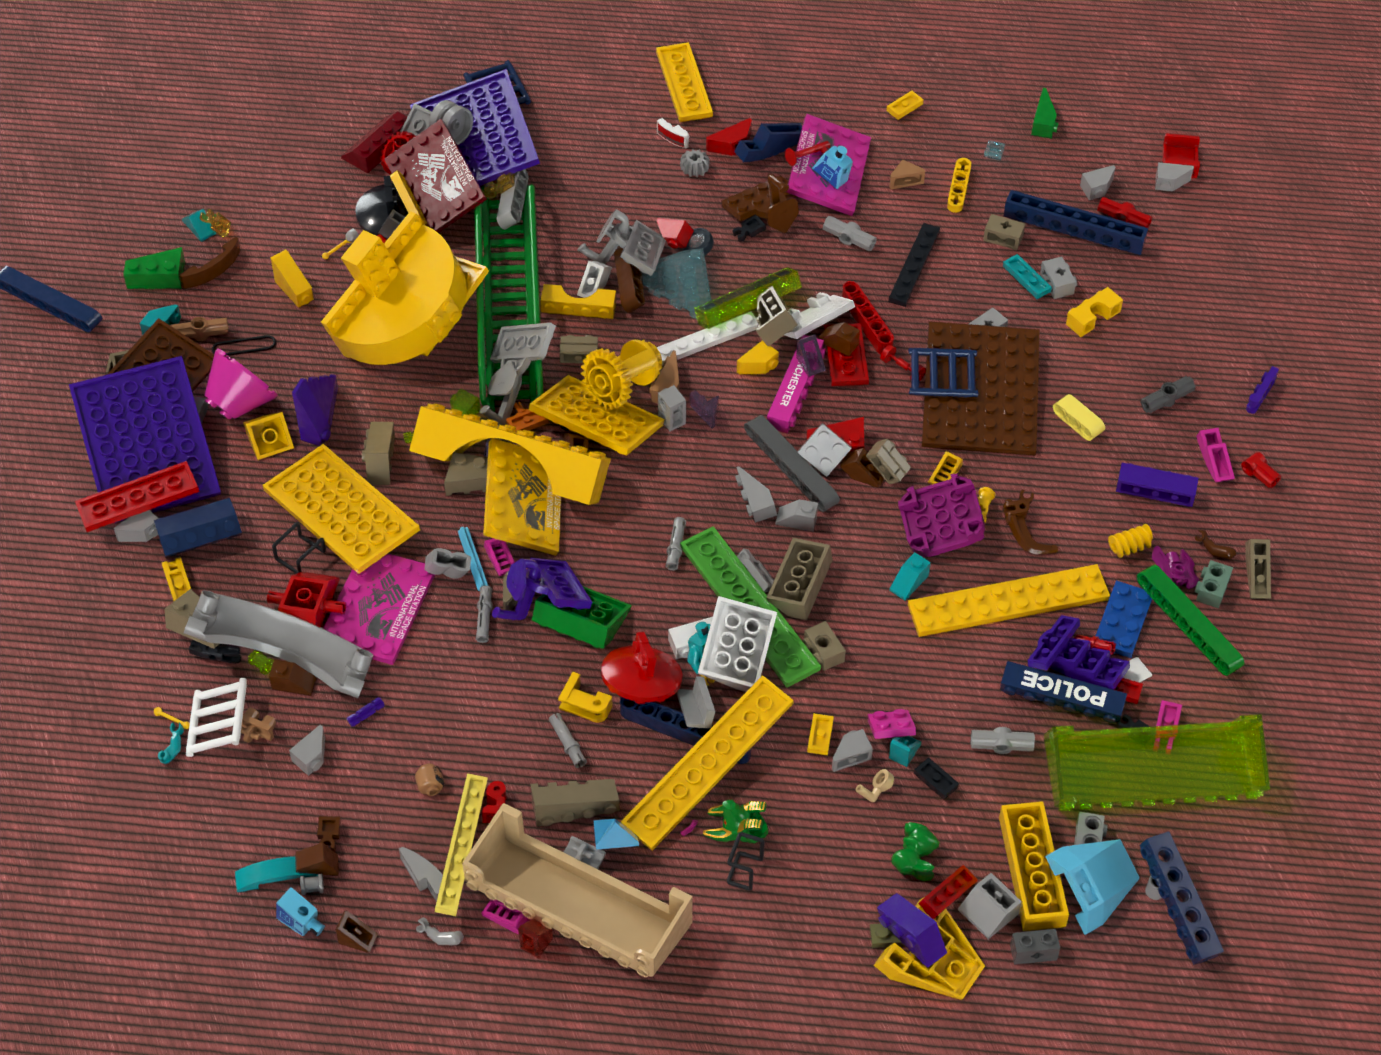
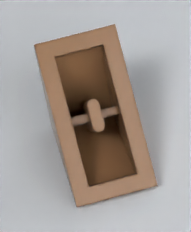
M902 160L890 175V190L924 184L925 169Z

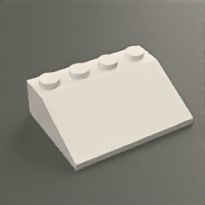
M718 596L698 674L734 689L747 692L761 677L777 612Z

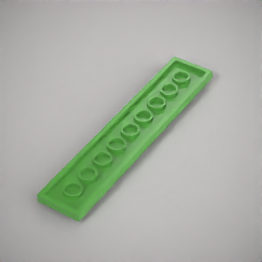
M714 526L680 542L682 551L717 597L720 596L777 612L765 660L786 688L821 670V665L778 609L767 601L765 592Z

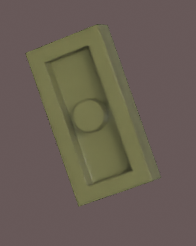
M870 924L872 948L889 947L893 943H896L898 946H905L882 924Z

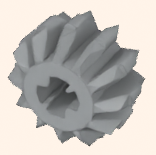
M692 149L691 152L686 150L685 154H682L680 167L684 174H689V177L704 176V173L708 172L710 159L706 152H701L700 149L697 151Z

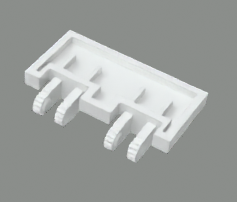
M821 292L816 295L817 298H808L807 302L810 308L803 312L797 309H789L798 325L791 332L786 333L785 336L798 339L854 308L853 300L836 295L829 296Z

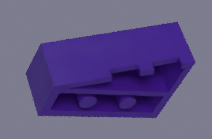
M898 893L877 907L880 915L878 919L882 926L888 928L926 968L947 954L937 922Z

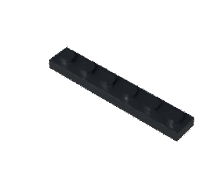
M923 223L889 296L888 302L906 307L940 233V227Z

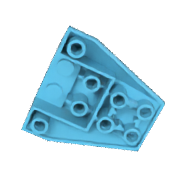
M1121 839L1064 846L1045 856L1055 876L1064 873L1083 910L1077 913L1075 917L1084 935L1105 923L1140 878Z

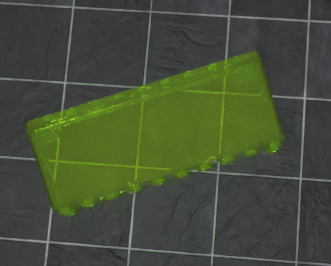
M1262 714L1241 715L1231 722L1074 731V725L1052 727L1044 734L1054 807H1059V811L1072 810L1075 806H1080V810L1092 809V805H1100L1101 808H1112L1113 804H1121V807L1134 806V803L1142 802V806L1155 805V801H1163L1165 805L1175 804L1176 800H1184V803L1197 802L1196 799L1203 798L1205 802L1217 801L1219 797H1225L1226 801L1238 800V796H1246V799H1258L1259 796H1264V793L1270 790ZM1175 737L1173 739L1172 749H1168L1167 745L1169 738ZM1155 738H1160V742L1155 741Z

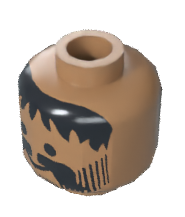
M434 764L422 765L415 774L418 790L422 794L435 796L444 787L445 782L442 771Z

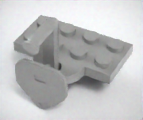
M616 209L606 221L596 241L599 243L604 235L610 237L600 255L589 249L586 243H583L577 249V251H580L591 260L606 264L617 247L620 246L623 248L620 257L626 263L632 264L639 268L641 272L652 276L666 240L661 234L638 220L635 221L632 227L629 226L628 217ZM614 218L621 221V223L615 226L612 224Z

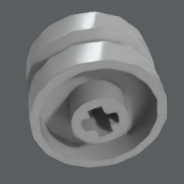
M444 100L440 102L430 115L429 127L442 119L457 145L464 142L472 130L473 116L471 111L463 106H458L452 101Z

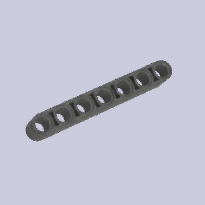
M759 415L744 424L747 435L811 502L818 503V510L825 512L840 502L837 492L798 454L797 450L763 415Z

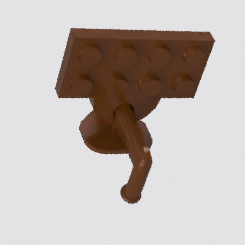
M769 174L767 176L768 181L759 183L755 187L746 189L721 201L722 207L740 222L756 214L759 217L767 218L768 225L782 233H786L799 213L798 202L795 199L798 196L786 192L789 189V181L781 175Z

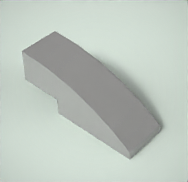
M405 847L399 848L401 861L419 891L428 888L437 902L443 874L428 860Z

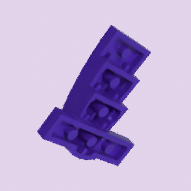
M1061 615L1053 627L1040 636L1037 648L1028 659V667L1046 671L1048 668H1051L1072 679L1115 690L1129 670L1130 661L1111 658L1110 651L1091 648L1090 641L1071 638L1080 626V619Z

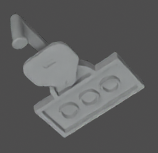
M540 323L501 327L490 358L494 363H501V368L492 376L488 386V394L491 396H505L498 414L493 412L489 405L482 407L480 410L481 414H484L488 419L497 421L498 425L506 424V419L510 418L522 384V374L529 367L531 361L544 360L556 327L554 324Z

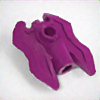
M1159 546L1154 547L1152 560L1177 586L1186 584V588L1191 589L1197 585L1199 578L1195 575L1193 569L1195 563L1184 549H1181L1179 558L1177 552L1172 551L1165 556Z

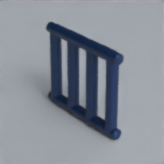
M509 60L505 61V64L471 74L468 72L463 74L466 83H469L475 79L507 69L510 74V80L514 81L516 85L513 86L515 93L519 92L522 96L517 98L519 105L524 103L529 105L531 103L525 87Z
M908 349V353L911 355L912 388L909 390L910 395L978 397L979 393L975 387V357L977 356V350ZM919 355L930 356V388H919ZM937 356H948L949 389L938 388ZM956 357H967L968 389H957Z

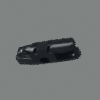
M192 640L189 646V653L195 656L235 664L241 662L240 648L238 646L219 644L213 649L195 640Z

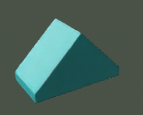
M204 209L195 211L182 218V222L201 242L216 234Z
M911 736L892 739L889 759L908 767L922 742Z

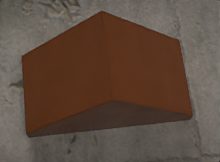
M324 843L296 851V872L338 876V855Z
M347 910L343 912L335 929L339 944L366 953L371 951L378 935L377 932Z

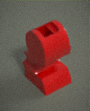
M493 781L487 787L488 805L482 810L483 823H490L502 804H506V786L501 781Z

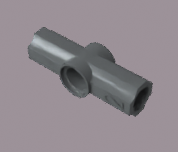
M1185 376L1173 383H1164L1161 389L1141 399L1140 403L1146 413H1152L1162 407L1173 406L1175 400L1195 391L1194 380L1190 376Z

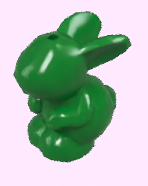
M913 822L906 823L904 825V849L896 851L891 857V862L902 875H913L918 880L930 881L934 877L932 871L935 867L930 862L920 858L932 853L939 847L940 842L926 826Z

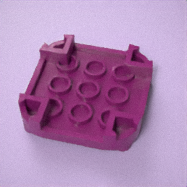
M958 473L950 474L951 479L916 490L913 486L906 489L907 493L901 498V501H898V507L901 512L907 536L906 539L912 552L917 553L923 558L931 557L971 545L984 538L985 522L971 479L961 477Z

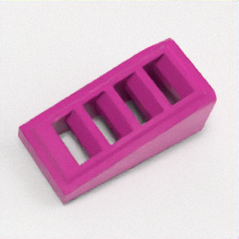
M495 538L484 542V548L498 576L505 575L510 567L503 570L500 567L508 564L511 566V564L515 563L507 543ZM501 547V549L493 551V548ZM502 552L504 553L503 555H500V556H497V557L495 556L496 554H499V553H502ZM507 558V561L498 563L499 560Z
M490 899L481 913L482 916L519 935H522L531 921L522 912L516 909L511 910L498 900ZM497 905L500 906L496 913L493 914V911L495 910Z

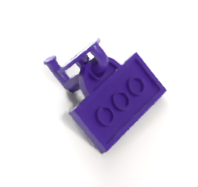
M540 558L520 559L511 564L506 581L509 592L514 600L518 601L515 611H508L495 607L492 616L493 618L509 620L525 619L535 592L548 595L553 605L559 608L590 609L592 600L566 561Z

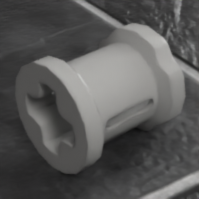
M318 874L316 877L307 878L300 876L301 894L306 895L308 892L317 891L324 893L323 875Z

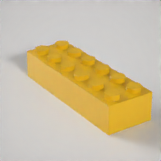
M1044 802L1002 805L999 821L1015 896L1022 901L1019 914L1023 931L1066 927L1069 912L1060 874L1054 875L1045 857L1054 851Z

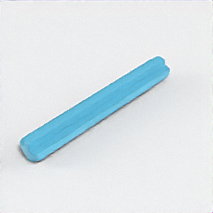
M461 527L458 530V535L465 554L471 557L470 570L477 590L480 591V587L489 585L469 528Z

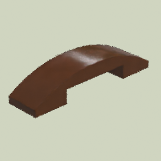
M234 237L222 245L223 252L199 269L193 265L181 273L182 287L187 289L202 285L225 272L234 263L241 251L239 239Z

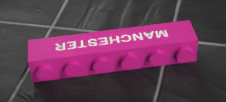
M807 335L802 336L767 415V420L777 431L788 434L790 428L795 426L796 414L801 412L802 400H806L808 395L807 388L813 384L814 372L817 373L819 370L820 359H824L826 353L824 340Z

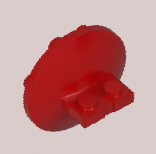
M636 632V638L632 646L620 647L610 652L604 658L601 666V677L609 691L623 698L635 701L637 704L664 702L679 690L682 683L683 674L680 665L667 653L652 648L645 632Z

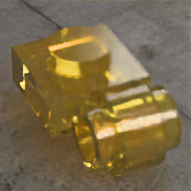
M512 172L507 175L502 174L497 179V184L493 182L487 183L484 186L485 196L493 199L498 193L502 194L515 185V175Z

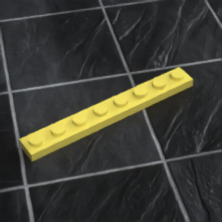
M467 773L435 906V912L451 916H456L465 880L462 863L472 850L488 777Z

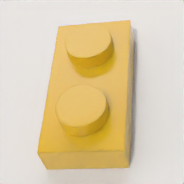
M910 91L887 105L886 111L899 120L922 106L924 99L915 92Z
M813 713L807 748L808 753L828 755L834 716Z

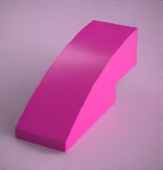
M1219 428L1199 431L1196 435L1199 447L1215 483L1234 480L1235 477L1225 443H1222Z

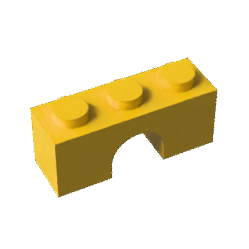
M1109 287L1102 291L1100 290L1090 299H1085L1079 306L1069 310L1066 325L1080 337H1083L1095 328L1097 318L1095 314L1109 320L1121 312L1123 299Z

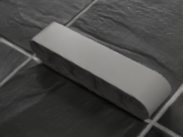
M526 169L504 178L497 213V222L504 230L521 220L529 179Z

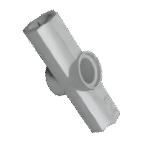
M828 216L823 224V230L838 236L839 240L845 245L855 244L867 251H872L877 241V237L862 231L855 222L845 223L832 216Z
M998 727L993 731L972 730L970 743L972 749H993L998 754H1008L1012 750L1034 751L1035 734L1011 732L1007 727Z

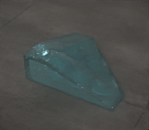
M703 248L684 250L660 258L652 276L641 272L643 285L649 288V293L658 298L664 296L669 299L670 305L679 310L682 307L690 311L689 316L695 319L713 317L711 307L707 310L699 308L702 305L709 304V302L711 303Z

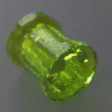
M254 650L249 655L248 663L260 669V673L266 675L271 671L274 662L272 658H267L263 655V652Z

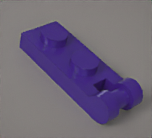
M1272 366L1269 372L1265 371L1261 379L1262 384H1257L1254 393L1249 397V403L1246 407L1248 413L1254 414L1258 411L1276 381L1278 368Z

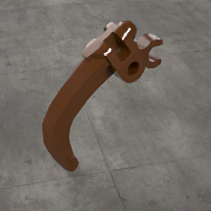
M1022 489L1019 494V500H1005L1003 512L1006 524L1010 526L1017 543L1025 551L1033 554L1058 552V546L1037 543L1032 539L1027 529L1025 519L1030 507L1029 504L1034 499V493H1031L1030 498H1025L1023 496L1025 490Z

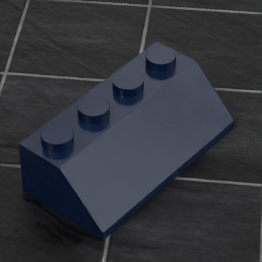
M230 498L154 520L165 558L242 535Z

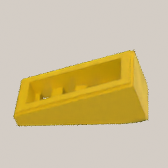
M946 451L929 479L928 484L938 483L935 481L936 478L941 481L951 479L950 474L958 473L963 465V459ZM948 462V463L954 465V468L951 467V466H949V465H947L946 463ZM943 468H946V469L950 470L951 473H948V472H946V471H944V470H942V469H943ZM939 473L947 476L948 478L946 479L940 476Z

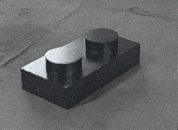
M929 757L914 769V774L943 800L959 787V783Z

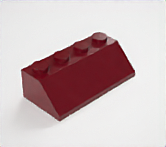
M398 111L386 116L341 156V159L369 173L382 161L380 157L383 155L381 151L385 148L383 145L387 144V139H391L392 134L396 135L397 132L401 131L407 116Z

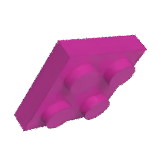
M896 709L894 712L876 711L873 714H868V723L875 739L916 735V727L908 710Z

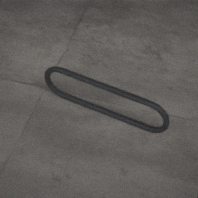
M264 335L217 342L212 346V353L215 354L214 349L220 344L271 338L273 344L269 347L229 352L225 356L268 350L276 345V339L273 336Z

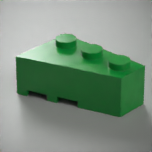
M180 247L126 260L123 275L127 289H182L180 274L184 272L185 268L183 249Z

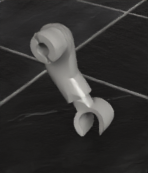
M423 917L418 920L422 925L417 926L416 931L418 933L425 931L427 936L438 945L454 946L464 939L461 931L440 932L436 928L429 926L426 918Z

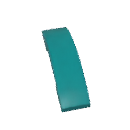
M295 856L261 861L235 871L237 892L259 889V884L300 878V876L305 878L318 876V874L296 872Z

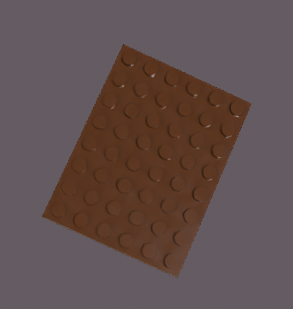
M929 321L927 348L977 350V356L975 357V387L979 395L978 397L924 396L921 447L1036 456L1040 330ZM930 356L926 357L925 388H930ZM937 356L938 388L949 389L948 356ZM956 357L957 389H968L967 357Z

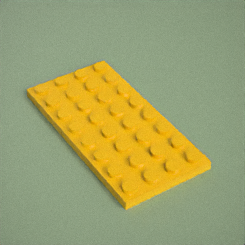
M324 444L262 485L267 494L318 539L324 538L325 545L358 574L420 531L419 525Z

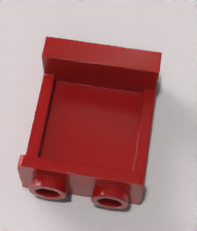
M1166 133L1163 141L1162 163L1194 166L1191 178L1197 179L1200 168V161H1198L1200 137Z

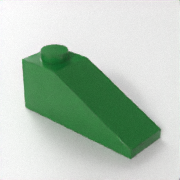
M1043 87L1031 135L1052 139L1053 132L1057 133L1059 122H1056L1057 114L1047 88Z

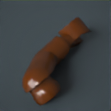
M1198 530L1202 533V538L1195 536V540L1202 541L1204 547L1212 556L1223 559H1231L1236 556L1234 548L1216 545L1211 539L1209 540L1205 530Z

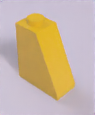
M287 250L270 257L275 283L298 308L314 300L312 287Z

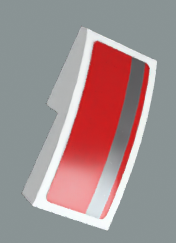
M663 118L657 120V134L676 146L682 148L689 147V134L686 130H683L679 125L672 127Z

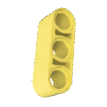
M1070 394L1053 405L1055 414L1088 441H1091L1105 430L1103 421Z

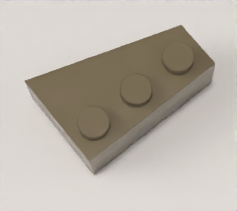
M371 422L370 429H366L362 462L366 463L367 481L371 485L391 484L390 471H392V464H390L394 452V422Z
M190 589L165 608L166 628L214 649L219 643H209L184 634L188 619L193 615L200 598Z

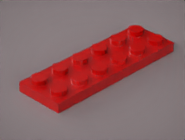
M187 461L79 499L75 503L86 532H90L200 491Z

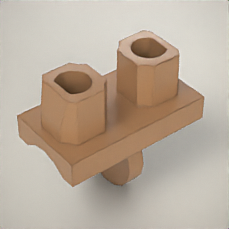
M249 707L243 714L241 733L244 734V741L250 743L253 739L259 740L260 737L271 741L274 737L275 718L266 715L262 721L257 720L260 716L259 712Z

